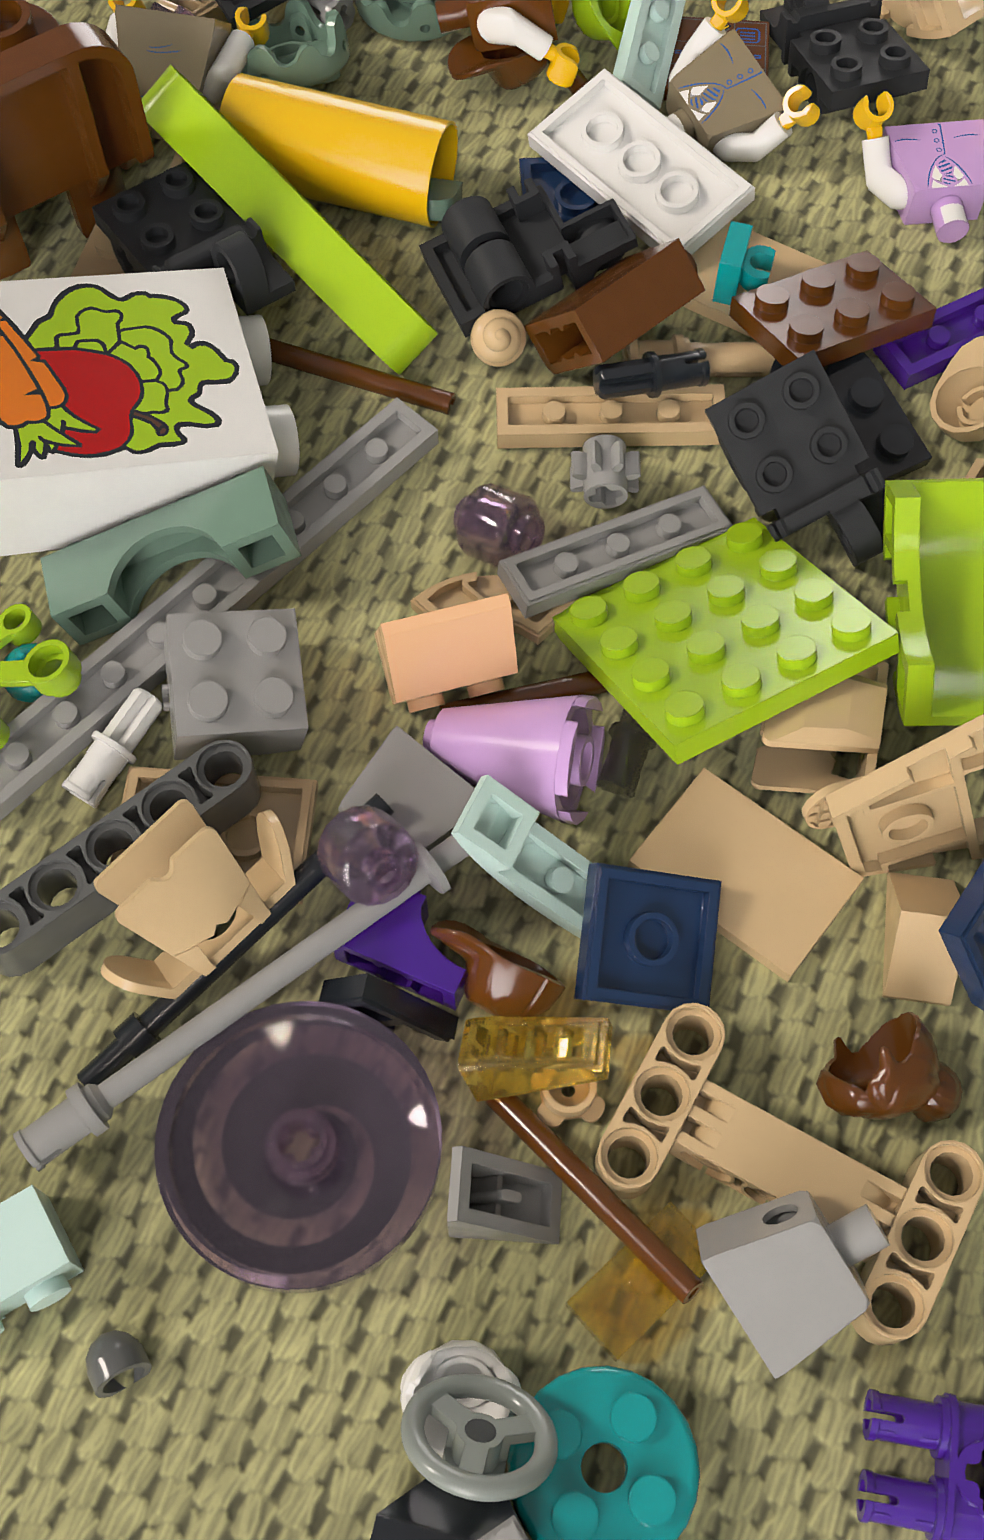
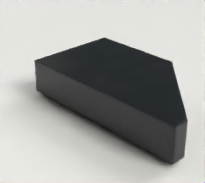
M369 973L324 980L318 1002L323 1005L322 1007L330 1011L362 1019L381 1030L394 1032L396 1025H405L434 1040L445 1042L455 1039L459 1017Z

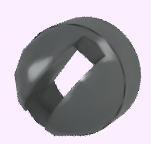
M118 1330L101 1334L90 1345L85 1359L87 1376L98 1398L111 1397L127 1388L114 1379L120 1373L134 1368L133 1383L148 1375L152 1369V1365L140 1341L131 1334Z

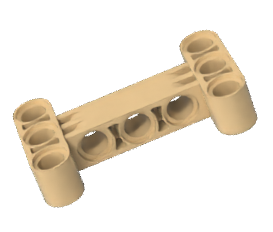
M686 1003L674 1008L662 1024L600 1140L593 1164L594 1173L621 1200L635 1199L644 1194L653 1184L669 1153L700 1171L703 1165L707 1166L705 1174L759 1204L765 1203L766 1200L772 1201L797 1191H808L829 1224L867 1204L883 1229L890 1246L862 1260L865 1262L860 1277L870 1304L867 1310L851 1323L855 1331L862 1338L879 1346L893 1345L917 1334L929 1317L984 1189V1163L977 1152L962 1142L955 1140L940 1141L929 1147L914 1160L900 1185L707 1080L724 1044V1024L716 1012L708 1006L699 1003ZM680 1030L695 1031L703 1037L707 1045V1051L700 1055L686 1054L677 1048L673 1041V1034ZM649 1088H661L668 1091L676 1102V1112L666 1116L652 1114L641 1101L642 1092ZM622 1147L634 1149L645 1162V1172L637 1178L626 1179L618 1176L612 1171L608 1163L610 1152ZM938 1163L944 1165L954 1173L958 1183L957 1195L951 1196L936 1188L931 1180V1164ZM910 1225L925 1233L931 1248L927 1261L915 1259L907 1253L901 1239L903 1226ZM881 1289L890 1292L897 1298L902 1310L901 1323L897 1328L884 1326L875 1317L871 1305L875 1290Z

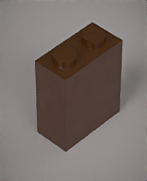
M677 238L622 258L524 325V328L545 366L555 375L604 363L703 293L705 288L698 276V268L694 258L684 249L680 239Z

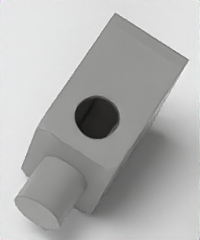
M396 726L342 799L338 808L343 825L377 793L391 807L394 813L343 860L336 869L356 887H358L365 871L374 874L383 864H386L398 874L414 862L408 847L414 841L420 842L429 852L452 835L451 832L475 788L400 727Z
M808 1191L794 1192L707 1223L696 1229L702 1264L775 1379L786 1374L867 1310L870 1300L855 1264L890 1246L883 1229L867 1204L829 1224Z

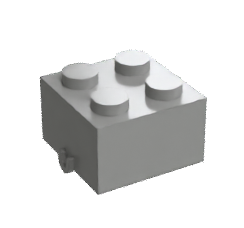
M295 608L166 614L164 650L167 684L162 685L163 711H170L174 760L187 759L205 745L216 740L227 739L240 743L247 749L250 755L301 750L308 731V720Z

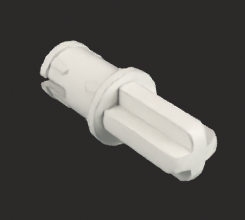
M133 689L103 733L98 731L92 733L91 737L94 739V742L61 786L93 808H97L108 788L126 764L133 765L137 760L132 752L161 713L163 704L160 700L144 689Z

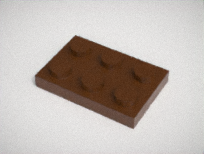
M866 250L732 296L729 316L782 366L814 350L824 367L932 327L937 308L884 265L876 256Z

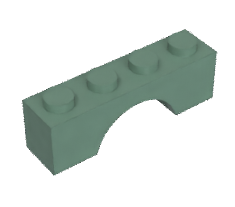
M261 466L247 473L238 474L228 481L194 495L180 498L172 504L136 519L127 520L119 526L90 538L69 544L61 550L41 557L40 560L50 615L79 645L122 629L137 616L141 601L150 586L162 574L180 563L200 558L218 559L235 567L247 579L302 555L287 501L264 466Z

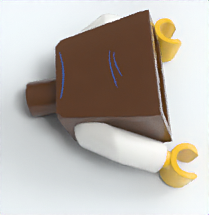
M569 0L435 1L438 23L442 34L470 27L475 50L484 52L519 47L538 61L542 60L543 57L550 60L546 74L554 84L564 88L572 86L578 72L579 52L572 44L559 43L556 46L552 43V41L558 40L556 24L563 23L570 4Z

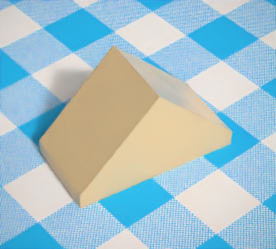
M894 872L887 873L883 998L944 1006L951 1005L958 973L938 930L960 898L954 880Z

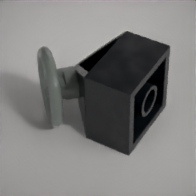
M465 1373L449 1375L436 1379L418 1390L411 1397L403 1412L401 1439L409 1460L426 1479L376 1514L370 1540H478L513 1515H515L520 1524L509 1500L521 1497L539 1487L550 1475L558 1456L556 1429L543 1406L520 1387L503 1379L482 1374ZM475 1398L491 1401L504 1406L518 1416L495 1419L487 1414L472 1413L455 1399ZM429 1414L449 1429L442 1458L431 1448L425 1435L424 1426ZM534 1442V1452L529 1461L515 1471L504 1473L510 1445Z

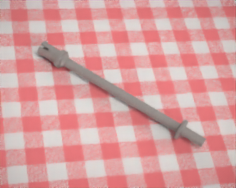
M452 835L429 852L420 842L414 841L408 847L411 858L414 861L412 864L99 1085L87 1084L83 1087L77 1082L65 1091L67 1099L23 1130L20 1129L13 1134V1138L24 1157L33 1168L40 1172L46 1167V1164L91 1132L96 1137L110 1128L107 1121L112 1118L114 1107L425 886L430 884L436 891L442 894L449 891L451 887L444 873L468 857L469 854Z

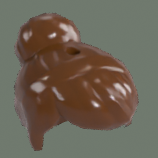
M913 1012L903 1013L898 1018L891 1019L883 1024L858 1052H851L841 1037L834 1039V1058L820 1071L816 1082L825 1104L840 1115L862 1117L875 1121L897 1118L913 1112L922 1122L933 1123L948 1119L959 1108L963 1091L957 1074L945 1063L939 1061L937 1048L931 1033L919 1016Z

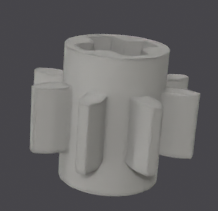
M607 434L597 435L589 438L583 444V452H571L570 490L571 492L584 491V500L588 505L600 509L614 508L622 505L627 500L628 492L637 493L639 491L638 478L641 477L640 452L630 451L626 453V444L621 438Z

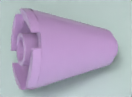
M575 695L444 708L439 712L436 719L428 721L423 735V747L470 785L476 787L481 776L489 775L541 814L562 823L578 825L588 814V812L577 810L583 786H587L595 792L603 762L605 727L593 725L592 710L603 711L602 704L596 696Z

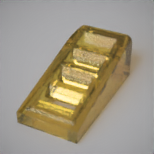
M485 1016L466 1019L458 1058L459 1072L477 1102L608 1080L613 1026L609 1018ZM583 1045L582 1057H572L573 1047ZM547 1051H553L552 1056H545Z

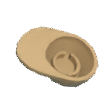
M984 336L976 337L958 350L936 384L930 400L931 417L947 436L960 442L984 440Z

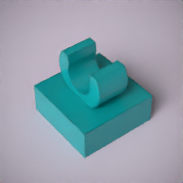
M731 221L719 262L713 302L731 305L732 296L737 295L739 285L746 291H750L768 284L770 272L767 271L772 269L776 251L764 245H756L749 248L753 225Z

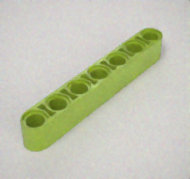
M171 64L141 99L147 123L245 222L251 217L261 228L264 241L382 361L397 374L401 375L439 333L190 81Z

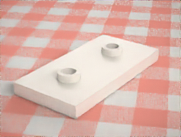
M605 68L527 134L529 146L599 205L613 198L634 234L651 248L679 238L684 249L692 255L755 200L754 186Z

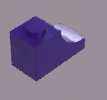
M365 871L347 909L396 874L387 873L382 878ZM421 890L334 951L336 960L454 1011L457 1010L465 993L466 970L442 955L426 933L424 925L429 917L427 896L421 894Z

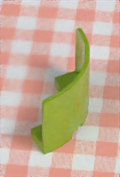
M984 478L885 480L883 560H892L893 585H897V597H886L885 616L886 623L896 630L899 636L897 666L892 676L899 713L904 726H961L984 714Z

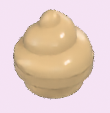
M493 309L483 313L475 321L471 330L470 342L473 352L479 360L489 366L503 367L512 364L521 356L526 346V330L522 321L514 313L504 309Z

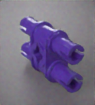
M869 1389L865 1397L863 1411L893 1416L895 1422L878 1418H864L862 1423L864 1439L928 1449L931 1457L935 1459V1471L928 1482L863 1469L859 1476L857 1491L887 1496L889 1502L886 1504L856 1499L858 1521L922 1531L925 1533L927 1540H984V1486L979 1489L977 1483L966 1480L965 1474L967 1464H979L981 1460L982 1467H984V1405L959 1401L956 1395L947 1392L943 1395H937L933 1402Z

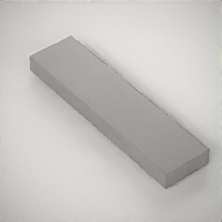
M705 485L500 560L497 575L526 619L609 587L634 572L642 571L676 555L684 548L696 546L727 532L733 525Z

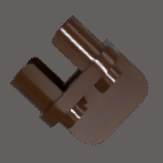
M0 0L1 280L31 266V259L15 215L66 191L77 227L86 238H89L96 224L92 206L122 191H126L120 165L133 158H136L140 163L154 158L153 144L134 69L115 42L104 30L90 23L72 22L59 25L49 12L35 4L28 3L26 0Z

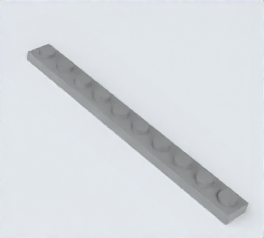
M395 398L282 493L287 501L301 557L247 579L229 563L218 559L205 558L81 662V683L73 693L65 697L42 695L8 723L10 737L6 745L0 750V821L92 743L94 739L91 735L94 731L103 733L133 689L141 688L150 693L167 678L164 650L166 614L246 610L439 444L438 429L399 398Z

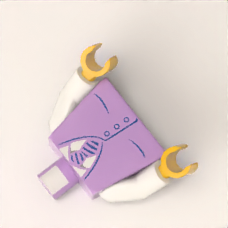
M884 91L877 97L876 108L878 116L870 112L868 96H864L853 110V119L860 129L866 131L867 139L862 140L865 180L869 191L890 209H896L904 225L933 223L939 241L952 243L962 239L969 231L968 220L978 218L984 203V119L885 126L883 131L882 123L892 115L894 110L892 96Z

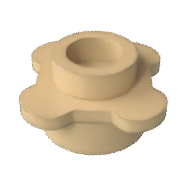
M578 1055L575 1059L564 1058L554 1063L550 1060H542L535 1065L532 1070V1081L539 1087L541 1105L538 1107L537 1116L549 1128H558L566 1120L581 1118L587 1123H594L602 1117L605 1110V1102L597 1095L596 1076L599 1072L597 1062L588 1055ZM570 1085L574 1088L575 1093L571 1097H566L562 1094V1088Z

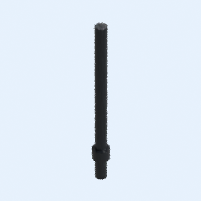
M377 793L294 870L296 885L269 909L271 915L263 924L260 923L216 965V969L207 976L201 975L176 1000L159 997L142 1014L139 1015L133 1012L113 1030L116 1038L77 1074L79 1081L84 1086L87 1084L99 1085L126 1066L134 1057L137 1058L160 1042L159 1034L394 813L391 807Z

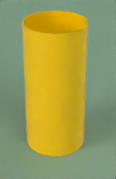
M244 73L237 74L231 80L223 96L219 112L305 198L430 228L437 226L438 221H429L428 217L430 178L454 180L458 154V130L454 121Z

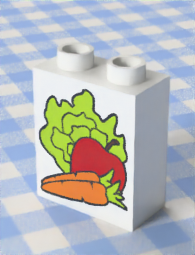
M224 268L0 281V556L63 549L69 544L90 538L119 526L127 520L136 519L172 504L180 498L194 495L228 481L238 474L247 473L261 466H264L273 481L276 477L295 476L297 474L300 451L293 412L287 404L265 406L259 388L261 385L269 384L272 370L271 347L265 321L261 315L238 316Z

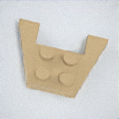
M984 714L825 796L850 869L865 877L935 866L936 861L933 853L968 848L972 860L984 858V816L973 819L964 777L968 773L984 769Z

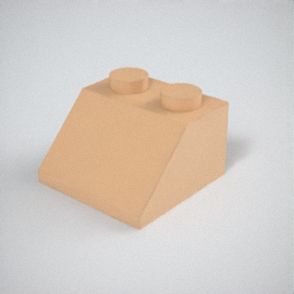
M508 593L382 623L374 633L392 704L407 702L409 713L444 705L443 692L467 687L469 698L504 690L503 677L518 673L512 608Z

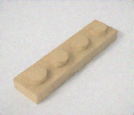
M707 384L702 387L693 386L662 391L658 398L653 399L649 398L645 393L606 400L601 399L599 395L595 394L593 386L496 388L497 449L583 447V444L589 438L605 434L621 438L626 446L720 445L718 436L705 413V409L725 399L724 384Z

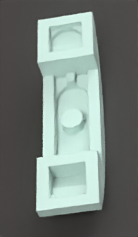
M481 776L451 832L452 836L486 872L533 909L581 939L588 866L592 862L535 821L540 813L538 810L491 776Z

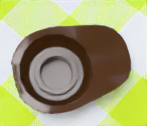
M470 35L457 42L451 49L447 65L452 78L455 80H465L488 73L498 86L506 90H513L535 79L545 69L549 60L543 57L542 60L538 61L519 47L480 52L475 50L473 37Z
M444 920L435 923L431 927L429 933L464 958L466 962L465 995L467 1000L483 1011L493 1015L503 1024L537 1018L548 1011L566 989L559 978L540 965L490 941L479 931L465 923L455 920Z

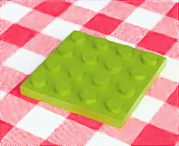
M755 517L745 522L737 523L731 526L727 532L703 543L684 548L676 555L642 571L634 572L625 579L590 596L579 598L563 612L552 617L555 623L554 631L560 641L677 765L899 653V636L896 630L781 539L775 542L766 526Z

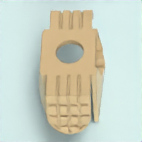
M882 661L763 721L760 735L765 745L757 748L751 777L752 786L759 790L814 793L802 808V815L807 825L814 829L835 827L825 796L876 770L887 696L889 664ZM837 751L859 753L856 778L847 779L832 774L836 762L834 757Z
M180 799L94 879V887L97 892L119 905L115 910L116 920L121 925L164 950L154 961L120 955L106 957L101 966L100 973L108 982L133 993L176 1000L201 975L207 976L216 969V965L260 923L263 924L271 915L269 909L296 885L288 841L278 817L272 810H266L257 814L256 824L262 858L246 873L243 872L218 832L213 827L206 826L194 806L188 800ZM236 910L235 919L230 927L220 936L207 940L215 935L216 925L228 923Z

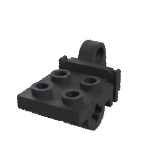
M784 0L783 6L760 10V21L769 22V35L782 50L781 61L783 65L788 64L787 72L789 76H798V85H805L812 91L810 98L805 101H808L809 104L815 103L820 108V115L855 107L866 95L868 96L869 103H874L877 97L884 91L888 92L892 98L927 89L930 69L888 21L880 19L882 0H845L830 4L829 0Z
M186 161L92 206L96 225L111 241L115 256L125 274L224 268L233 300L247 316L296 291L294 279L273 258L268 250L259 225L251 217L245 222Z
M530 177L524 180L527 193L519 196L515 187L512 186L506 189L509 200L494 208L486 198L481 196L466 197L454 203L443 216L441 222L443 234L419 245L465 338L471 335L475 321L483 313L493 309H504L515 314L565 289L561 277L565 274L570 282H572L575 290L593 279L596 272L609 268L621 260L626 252L638 247L637 237L615 200L612 198L563 223L542 185L536 186Z
M814 350L705 409V413L718 436L720 446L739 483L752 501L757 516L760 517L771 510L774 511L778 520L767 525L766 528L775 542L827 515L853 567L883 552L885 481L878 467L859 476L855 465L868 459L869 456Z

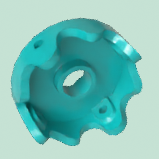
M607 1365L581 1367L558 1376L540 1389L534 1398L543 1406L555 1426L558 1437L557 1460L550 1475L539 1487L521 1497L512 1499L516 1514L532 1540H677L687 1527L697 1502L700 1467L697 1445L689 1423L674 1400L653 1381L631 1370ZM534 1442L510 1445L507 1458V1473L521 1468L529 1461L534 1452ZM595 1444L613 1446L619 1451L625 1463V1475L622 1483L609 1493H600L593 1490L587 1485L582 1476V1458L588 1448Z

